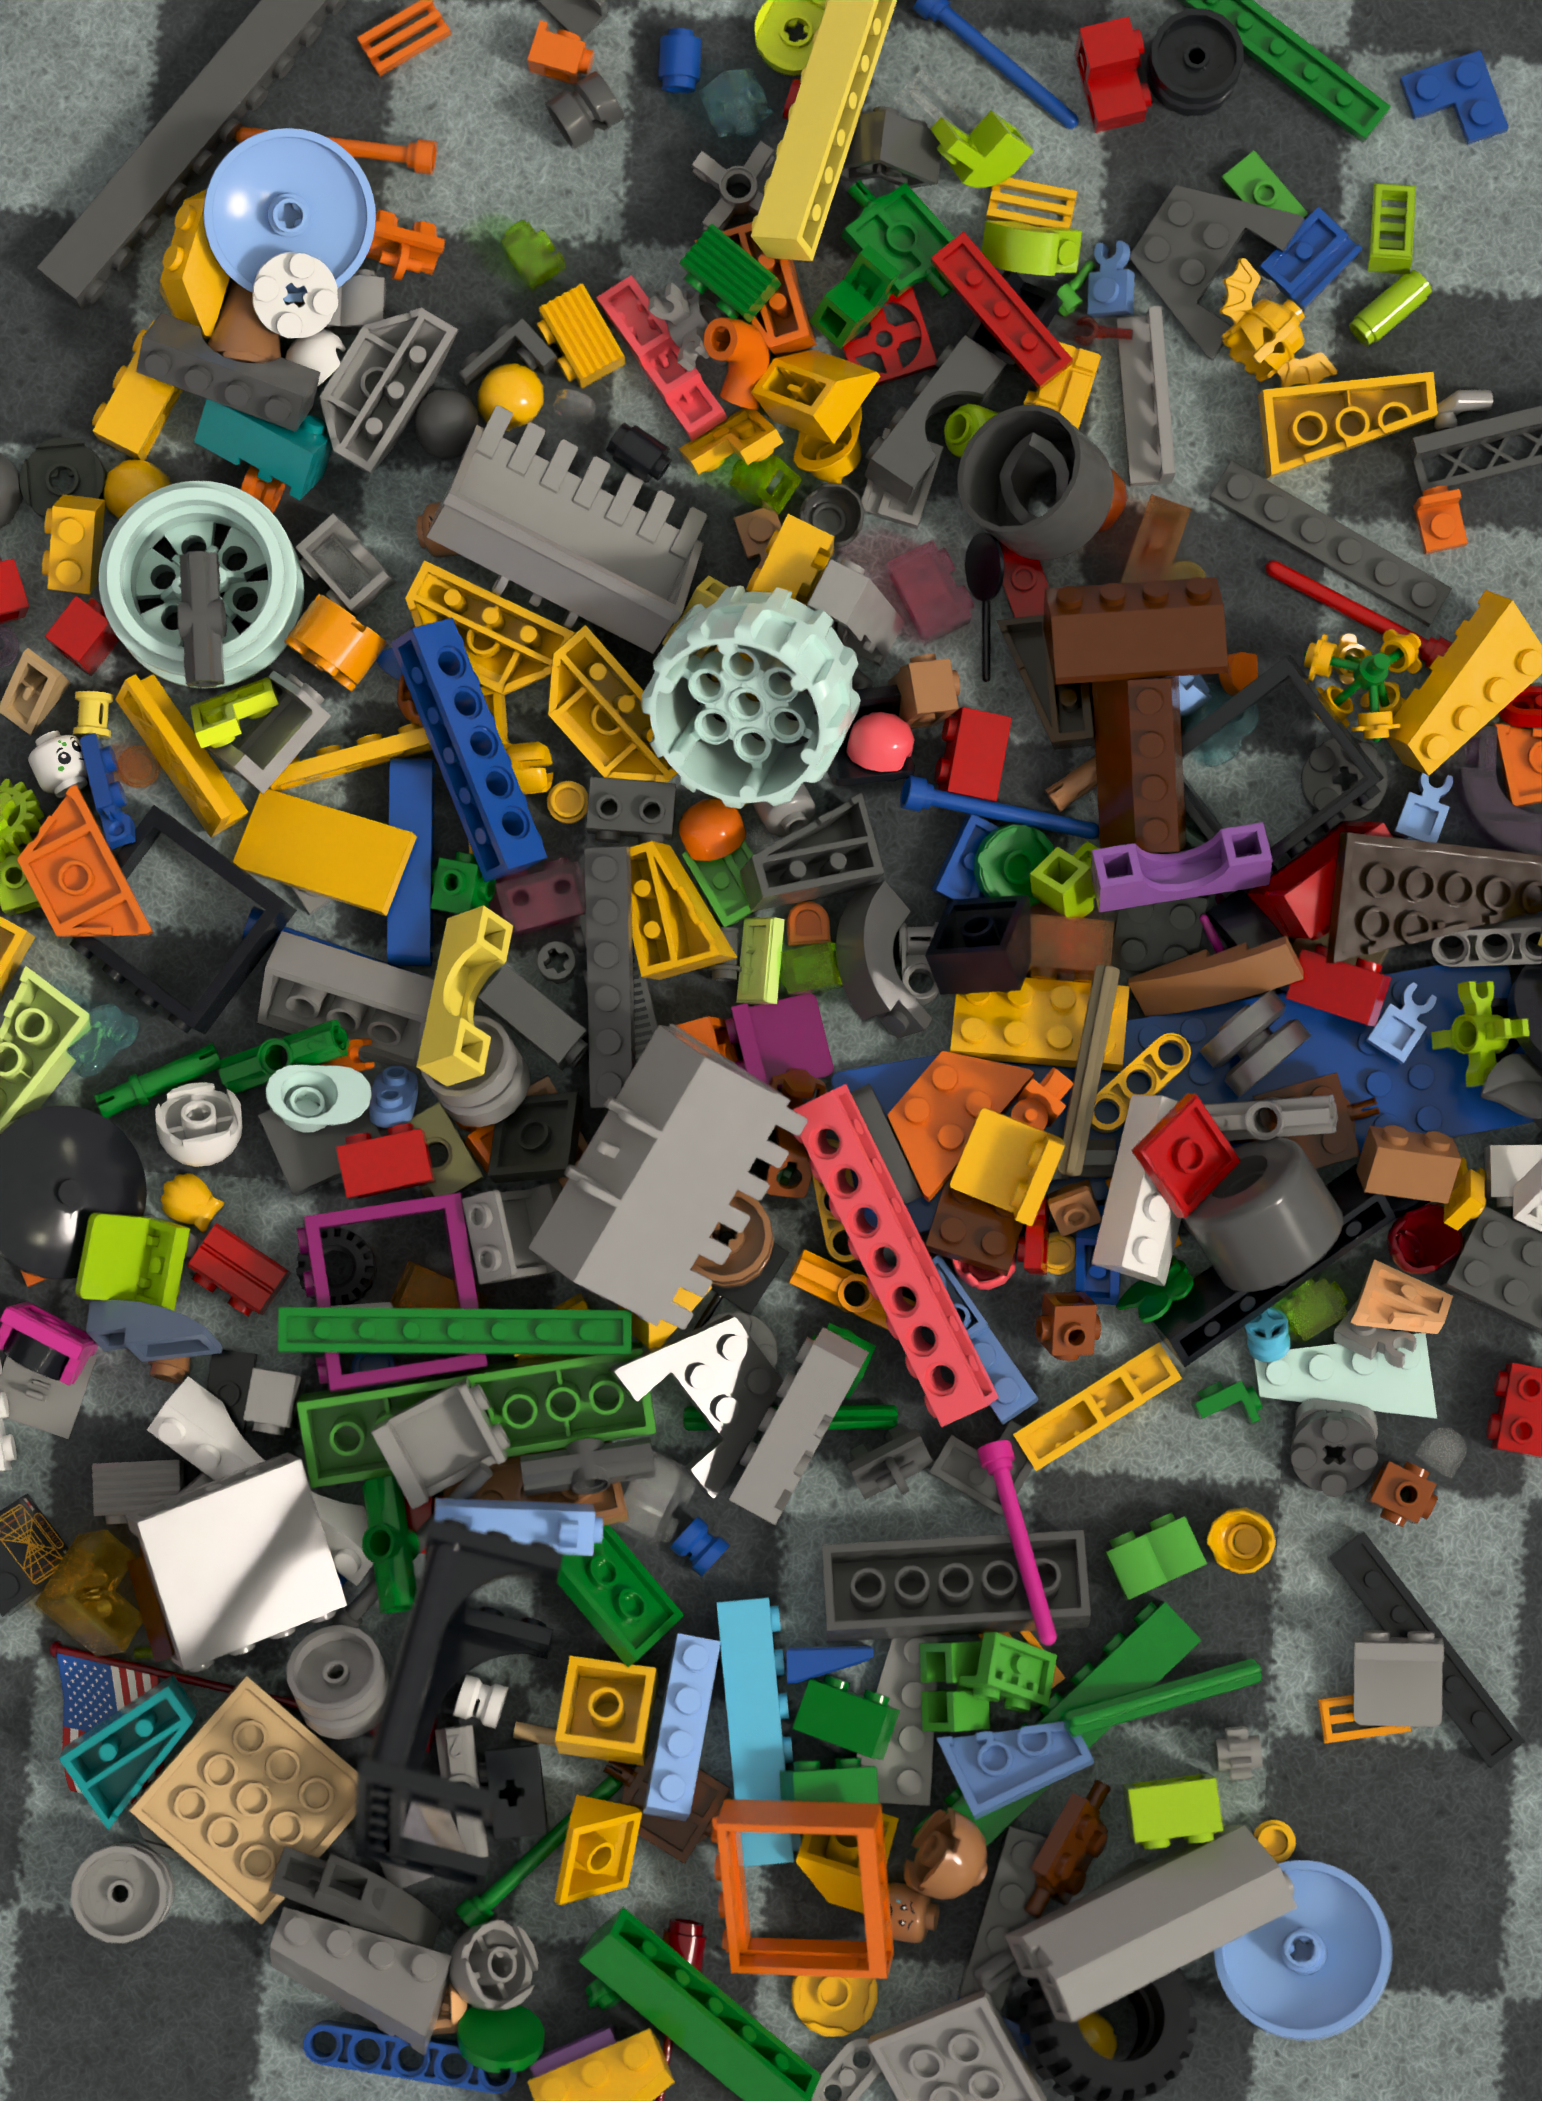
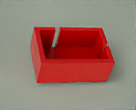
M1343 822L1271 875L1269 885L1255 887L1247 894L1271 920L1282 936L1291 937L1292 939L1304 938L1312 941L1329 933L1340 832L1393 838L1384 822Z

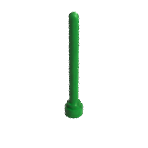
M609 1775L586 1797L608 1801L622 1787V1783ZM572 1811L481 1896L476 1894L472 1899L466 1897L454 1909L470 1928L490 1921L489 1918L494 1914L492 1909L566 1840Z

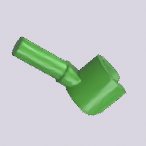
M1090 260L1084 264L1069 284L1066 283L1057 291L1058 297L1063 302L1058 311L1063 317H1067L1083 302L1076 294V291L1080 289L1088 278L1089 273L1096 267Z

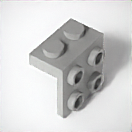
M1367 1630L1363 1631V1637H1354L1355 1722L1359 1725L1438 1726L1442 1722L1443 1639L1434 1638V1632L1409 1631L1408 1638L1390 1637L1389 1631Z

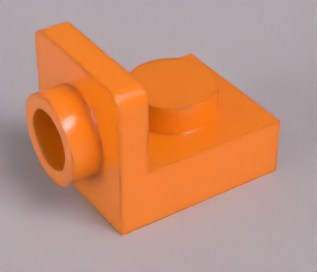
M1444 485L1424 490L1422 492L1423 496L1419 497L1413 506L1424 554L1466 546L1468 541L1459 506V501L1462 498L1460 489L1448 491L1447 486Z

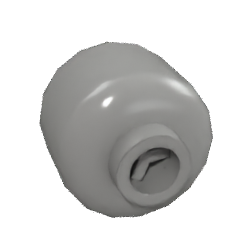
M804 783L800 785L794 797L788 803L780 806H773L767 801L753 803L766 829L776 836H788L807 826L815 814L816 806Z

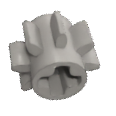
M1245 1726L1225 1728L1226 1738L1214 1740L1218 1772L1229 1771V1779L1231 1781L1252 1779L1251 1769L1262 1768V1750L1259 1735L1248 1736V1728Z

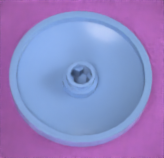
M280 128L264 131L245 139L230 150L220 161L206 189L203 221L208 244L219 265L236 283L253 293V284L260 267L270 258L285 252L305 253L319 259L329 268L335 278L337 288H339L355 274L369 252L375 232L376 211L373 193L365 173L356 160L343 147L333 140L312 131ZM292 283L288 284L285 287L288 294L283 300L284 302H302V296L307 293L305 287L296 288Z
M1310 1860L1278 1863L1281 1870L1292 1881L1294 1887V1895L1292 1896L1297 1908L1215 1949L1214 1958L1217 1974L1232 2004L1244 2017L1262 2030L1278 2037L1299 2041L1320 2040L1332 2037L1346 2031L1361 2021L1381 1997L1388 1982L1392 1964V1941L1389 1926L1384 1913L1371 1893L1358 1880L1345 1871L1329 1864Z

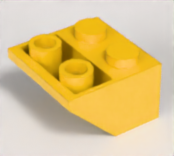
M813 349L774 358L751 393L772 421L835 444L881 376L877 371Z

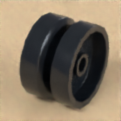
M1186 9L1171 15L1158 28L1147 61V81L1154 97L1168 110L1183 116H1203L1219 109L1232 96L1244 62L1243 42L1236 27L1223 15L1208 9ZM1190 60H1196L1198 64H1194Z

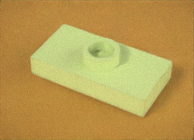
M777 917L744 918L740 967H742V970L739 972L736 1003H748V1005L777 1004L785 919Z

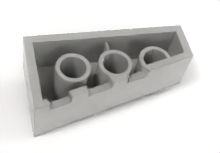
M284 1907L270 1945L271 1967L319 1995L321 1993L340 2003L341 2008L354 2015L357 2013L377 2024V2028L392 2037L396 2035L411 2044V2048L425 2055L448 1988V1983L450 1982L449 1967L452 1955Z

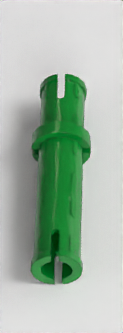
M213 1042L203 1048L138 1076L137 1073L128 1076L129 1081L100 1094L97 1093L94 1095L96 1103L99 1104L98 1107L102 1116L109 1119V1117L138 1104L142 1107L150 1104V1099L220 1069L221 1059H219L217 1050Z

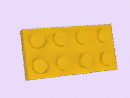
M1025 978L1021 990L956 994L950 1052L990 1061L1076 1068L1092 983ZM1117 986L1102 1070H1123L1130 986Z

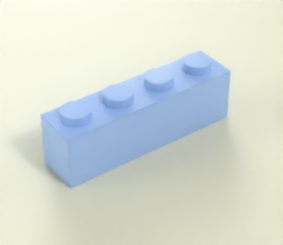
M678 1633L673 1642L643 1814L686 1821L690 1815L721 1641Z

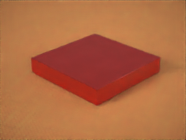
M1188 1093L1131 1150L1177 1218H1187L1241 1162L1197 1094Z

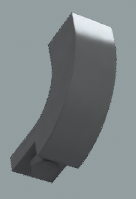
M884 880L858 889L848 902L838 926L836 956L844 990L862 1020L878 1016L885 1028L899 1039L926 1030L933 1018L904 986L897 974L893 959L894 939L897 931L911 911Z

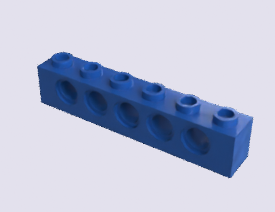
M453 618L412 628L390 642L484 881L488 882L526 870L548 858L543 847L542 837L535 827L527 806L526 797L520 789L512 769L511 759L505 751L496 728L495 719L489 711L480 688L479 678L472 668L464 648L463 638L458 632Z

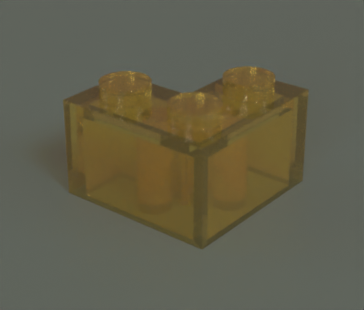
M107 1529L78 1534L35 1605L95 1656L125 1652L141 1626L143 1619L141 1612L115 1590L128 1570L126 1561L135 1559L136 1555Z

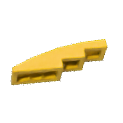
M1158 1342L1013 1435L1034 1469L1038 1471L1175 1384L1182 1377L1160 1342Z

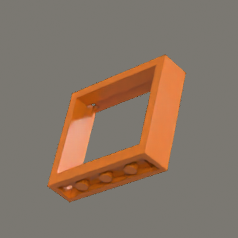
M724 1799L719 1816L712 1818L713 1832L711 1841L712 1843H718L719 1854L715 1858L714 1874L716 1881H722L723 1891L719 1894L718 1913L720 1918L726 1919L727 1929L723 1931L722 1949L729 1953L731 1973L887 1979L894 1955L881 1804ZM740 1832L857 1835L866 1941L751 1937Z

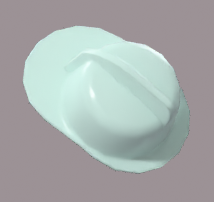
M288 1065L277 1070L269 1078L265 1090L267 1102L274 1113L280 1116L284 1123L293 1130L303 1133L318 1131L325 1128L326 1125L351 1122L364 1113L369 1107L372 1097L370 1083L364 1075L353 1068L344 1066Z

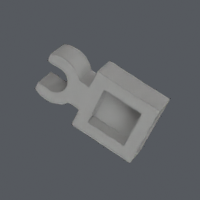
M1355 1302L1334 1330V1342L1372 1360L1377 1352L1384 1354L1389 1364L1402 1368L1405 1362V1354L1396 1350V1348L1402 1347L1414 1352L1416 1349V1337L1407 1331L1393 1332V1329L1359 1326L1350 1323L1357 1304Z

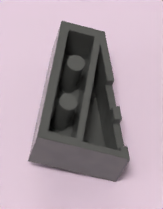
M862 792L838 808L823 814L814 822L789 834L749 859L740 870L751 912L857 891L877 882L884 874Z

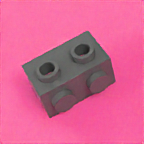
M590 777L586 823L587 833L595 834V841L605 843H620L621 836L638 837V844L650 841L663 843L664 839L673 840L677 794L676 784Z

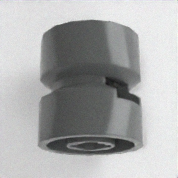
M597 71L575 83V92L571 93L564 90L545 102L555 125L574 150L594 138V129L607 130L624 119L623 111L617 99Z

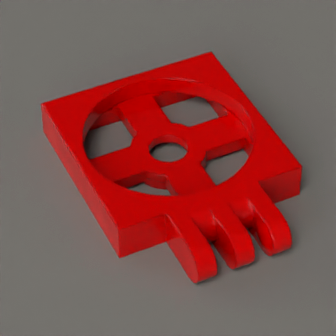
M912 287L897 298L892 294L884 304L892 303L906 309L912 316V322L895 327L887 322L882 307L869 322L871 330L868 336L849 341L842 347L846 360L860 366L862 365L855 358L873 352L881 356L886 373H878L881 377L874 387L937 367L935 365L937 359ZM888 332L891 334L893 339L891 345L888 347L879 346L876 342V337L879 333ZM919 338L921 345L916 357L903 368L897 352L900 344Z

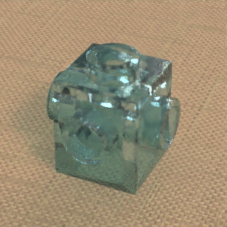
M752 68L724 71L698 92L708 113L709 121L715 128L718 137L737 135L738 139L749 137L761 129L759 123L773 113L766 99L765 91L759 84Z

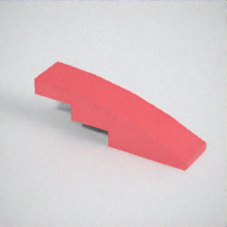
M632 275L596 297L638 364L691 441H694L727 420L725 411L703 382L697 368L695 367L689 372L677 363L680 348L671 338L668 324L664 319H660L648 311L649 298Z

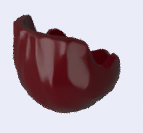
M1426 1204L1397 1218L1388 1231L1387 1248L1394 1263L1401 1270L1412 1274H1427L1441 1268L1460 1254L1463 1237L1460 1230L1457 1231L1444 1223V1207H1441L1439 1204Z

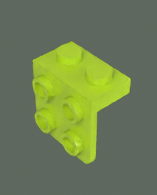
M99 1212L91 1214L88 1220L77 1277L76 1295L89 1300L143 1302L175 1311L176 1300L180 1292V1279L184 1258L188 1250L190 1228L155 1217Z

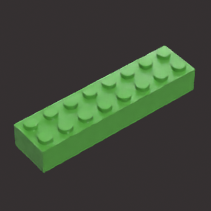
M640 1341L632 1342L631 1355H546L489 1364L483 1369L330 1393L329 1390L301 1394L297 1401V1409L310 1487L317 1488L394 1475L371 1433L374 1425L468 1377L472 1387L479 1384L483 1389L491 1406L485 1411L492 1425L500 1423L511 1444L510 1447L506 1448L507 1457L566 1448L570 1443L581 1439L593 1438L606 1442L656 1434V1419L651 1390L640 1400L635 1401L629 1397L608 1370L619 1362H627L641 1356L642 1352H645L644 1345Z

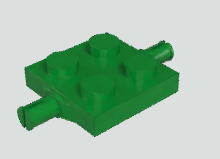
M858 180L856 184L854 183L847 193L863 208V211L859 218L844 228L841 237L857 255L870 245L901 272L891 288L893 290L892 294L896 298L914 284L926 280L942 299L949 295L954 289L931 264V257L949 244L955 237L906 182L892 193L879 196L878 198L867 189L861 180Z

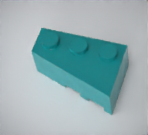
M207 398L194 440L195 443L235 465L240 464L241 460L259 469L257 477L267 483L272 482L274 477L291 487L289 495L299 501L323 478L332 452L326 422L318 417L307 415L295 432Z
M171 1675L64 1746L58 1758L107 1830L111 1828L118 1816L132 1798L136 1796L143 1784L194 1721L198 1709L174 1675Z

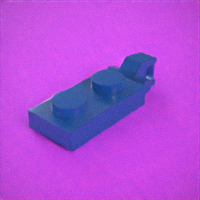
M96 733L81 737L80 744L94 803L101 817L107 844L112 850L116 849V847L136 842L135 823L129 815L122 812L121 807L127 805V800L121 783L114 780L113 771L119 768L112 747H104Z

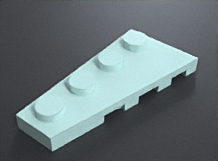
M1426 1333L1413 1334L1416 1337V1349L1414 1352L1402 1347L1396 1348V1350L1405 1354V1362L1402 1368L1389 1364L1384 1354L1377 1352L1372 1360L1338 1343L1290 1349L1286 1356L1274 1362H1262L1253 1357L1257 1392L1260 1398L1301 1403L1309 1399H1323L1361 1404L1377 1412L1437 1419Z

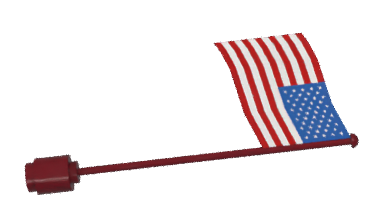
M60 1641L53 1642L49 1647L51 1656L58 1659L64 1698L62 1750L64 1746L160 1683L159 1677L167 1679L174 1675L178 1682L230 1693L235 1687L230 1684L60 1646ZM269 1694L280 1705L299 1709L295 1699ZM437 1718L434 1721L426 1750L427 1753L430 1752L433 1743ZM378 1724L370 1730V1735L375 1736ZM165 1759L157 1766L140 1791L129 1802V1805H132L138 1799L145 1785L164 1769ZM64 1768L69 1791L82 1793Z

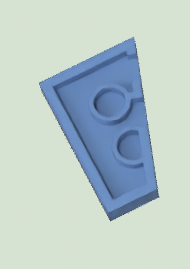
M1064 1721L1024 1726L1018 1730L995 1733L986 1731L978 1732L972 1736L937 1738L975 1820L1094 1764L1093 1757L1082 1735L1071 1737L1064 1728Z

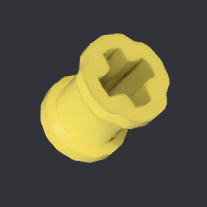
M98 691L75 692V700L79 701L78 726L73 728V735L83 737L96 733L99 739L111 738V731L107 729L108 707L109 703L113 702V694Z

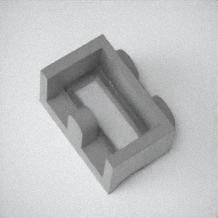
M334 513L295 547L303 556L298 563L315 581L321 576L331 589L326 593L330 600L345 610L349 608L357 615L385 589L396 583V580L345 522Z

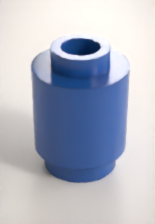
M673 28L668 30V35L660 37L658 79L662 81V90L665 92L693 93L695 92L696 83L700 81L702 40L694 36L693 30Z

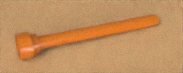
M241 127L237 131L235 138L241 143L255 134L268 130ZM327 137L343 147L352 157L407 163V168H414L415 173L433 175L437 154L436 141L418 139L417 143L410 142L409 146Z

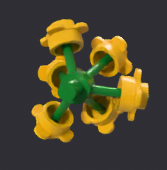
M1389 629L1383 634L1384 643L1380 648V653L1372 655L1370 650L1359 645L1356 636L1350 633L1341 635L1338 645L1327 642L1328 635L1323 634L1321 640L1318 639L1317 643L1311 642L1307 651L1304 652V667L1310 668L1308 679L1313 681L1315 675L1329 678L1332 669H1334L1339 674L1340 682L1350 684L1344 690L1337 686H1329L1325 691L1320 687H1315L1346 728L1350 725L1346 717L1353 711V703L1350 696L1359 688L1368 690L1361 697L1360 704L1363 709L1368 710L1370 713L1357 714L1358 727H1351V731H1363V739H1372L1377 743L1381 738L1389 737V729L1401 728L1400 724H1393V717L1406 699L1401 697L1397 683L1384 682V680L1387 678L1389 670L1400 673L1407 669L1411 674L1420 671L1422 663L1418 658L1421 641L1416 634L1402 635L1398 634L1394 629Z

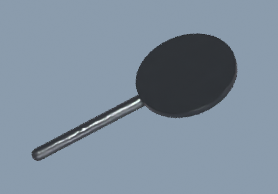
M978 533L971 539L966 551L965 573L970 592L977 600L982 601V680L989 682L991 679V600L997 596L1003 583L1004 557L1001 546L995 537L990 533Z

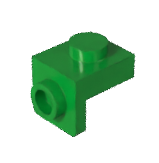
M1218 1381L1198 1391L1200 1400L1192 1403V1407L1199 1420L1238 1402L1248 1423L1253 1424L1261 1420L1257 1411L1263 1409L1253 1386L1250 1385L1245 1388L1242 1381H1238L1225 1388L1221 1381Z

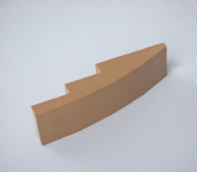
M1283 936L1252 949L1245 942L1211 956L1208 950L1205 949L1128 978V984L1145 1017L1221 1005L1261 994L1304 979V970L1287 936Z

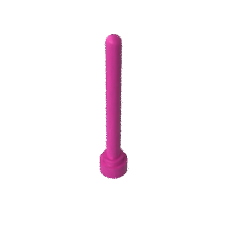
M1009 1440L991 1442L977 1450L980 1464L983 1469H987L988 1475L994 1477L1039 1640L1044 1645H1052L1056 1641L1057 1635L1010 1473L1013 1469L1012 1462L1015 1460L1012 1445Z

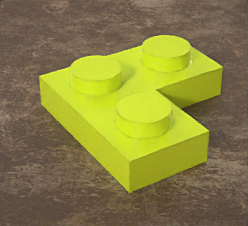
M266 677L190 706L195 735L201 749L210 745L212 748H218L231 743L236 735L242 734L239 719L247 716L249 719L263 717L272 711V707L279 705L276 691L270 678Z

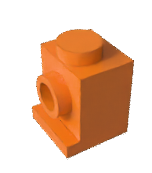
M540 20L527 59L529 72L575 85L580 80L581 74L589 75L595 51L587 49L586 42L581 41V38L575 33L566 30H557V33L549 32L548 22Z

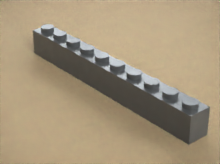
M261 0L39 264L37 269L42 278L81 309L88 302L91 304L97 302L107 288L105 281L115 269L120 272L130 263L134 256L132 249L142 237L145 240L149 239L156 232L161 223L160 215L169 205L175 207L182 201L188 191L186 184L196 173L202 175L208 170L215 158V155L212 153L222 141L229 143L235 137L237 131L241 128L242 123L239 121L249 109L256 111L263 104L268 96V91L266 90L276 77L282 79L289 73L295 63L293 56L303 45L309 47L315 42L322 30L320 24L329 13L333 16L339 13L347 0Z

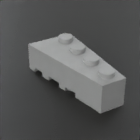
M824 1327L815 1341L808 1337L806 1338L795 1359L802 1366L796 1376L788 1372L776 1394L783 1398V1401L778 1410L769 1407L758 1427V1430L765 1433L759 1444L751 1441L739 1464L746 1467L729 1498L730 1501L774 1525L777 1523L869 1352Z

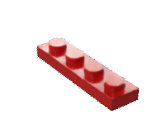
M964 231L931 257V264L1039 391L1072 365L1073 359Z

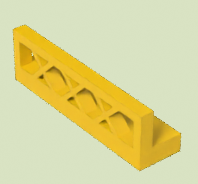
M136 674L125 679L115 700L210 838L244 819L249 813L206 749H201L195 733L155 675L152 674L141 681Z

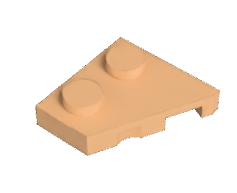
M1374 1259L1367 1272L1350 1323L1359 1326L1438 1334L1445 1323L1453 1296Z

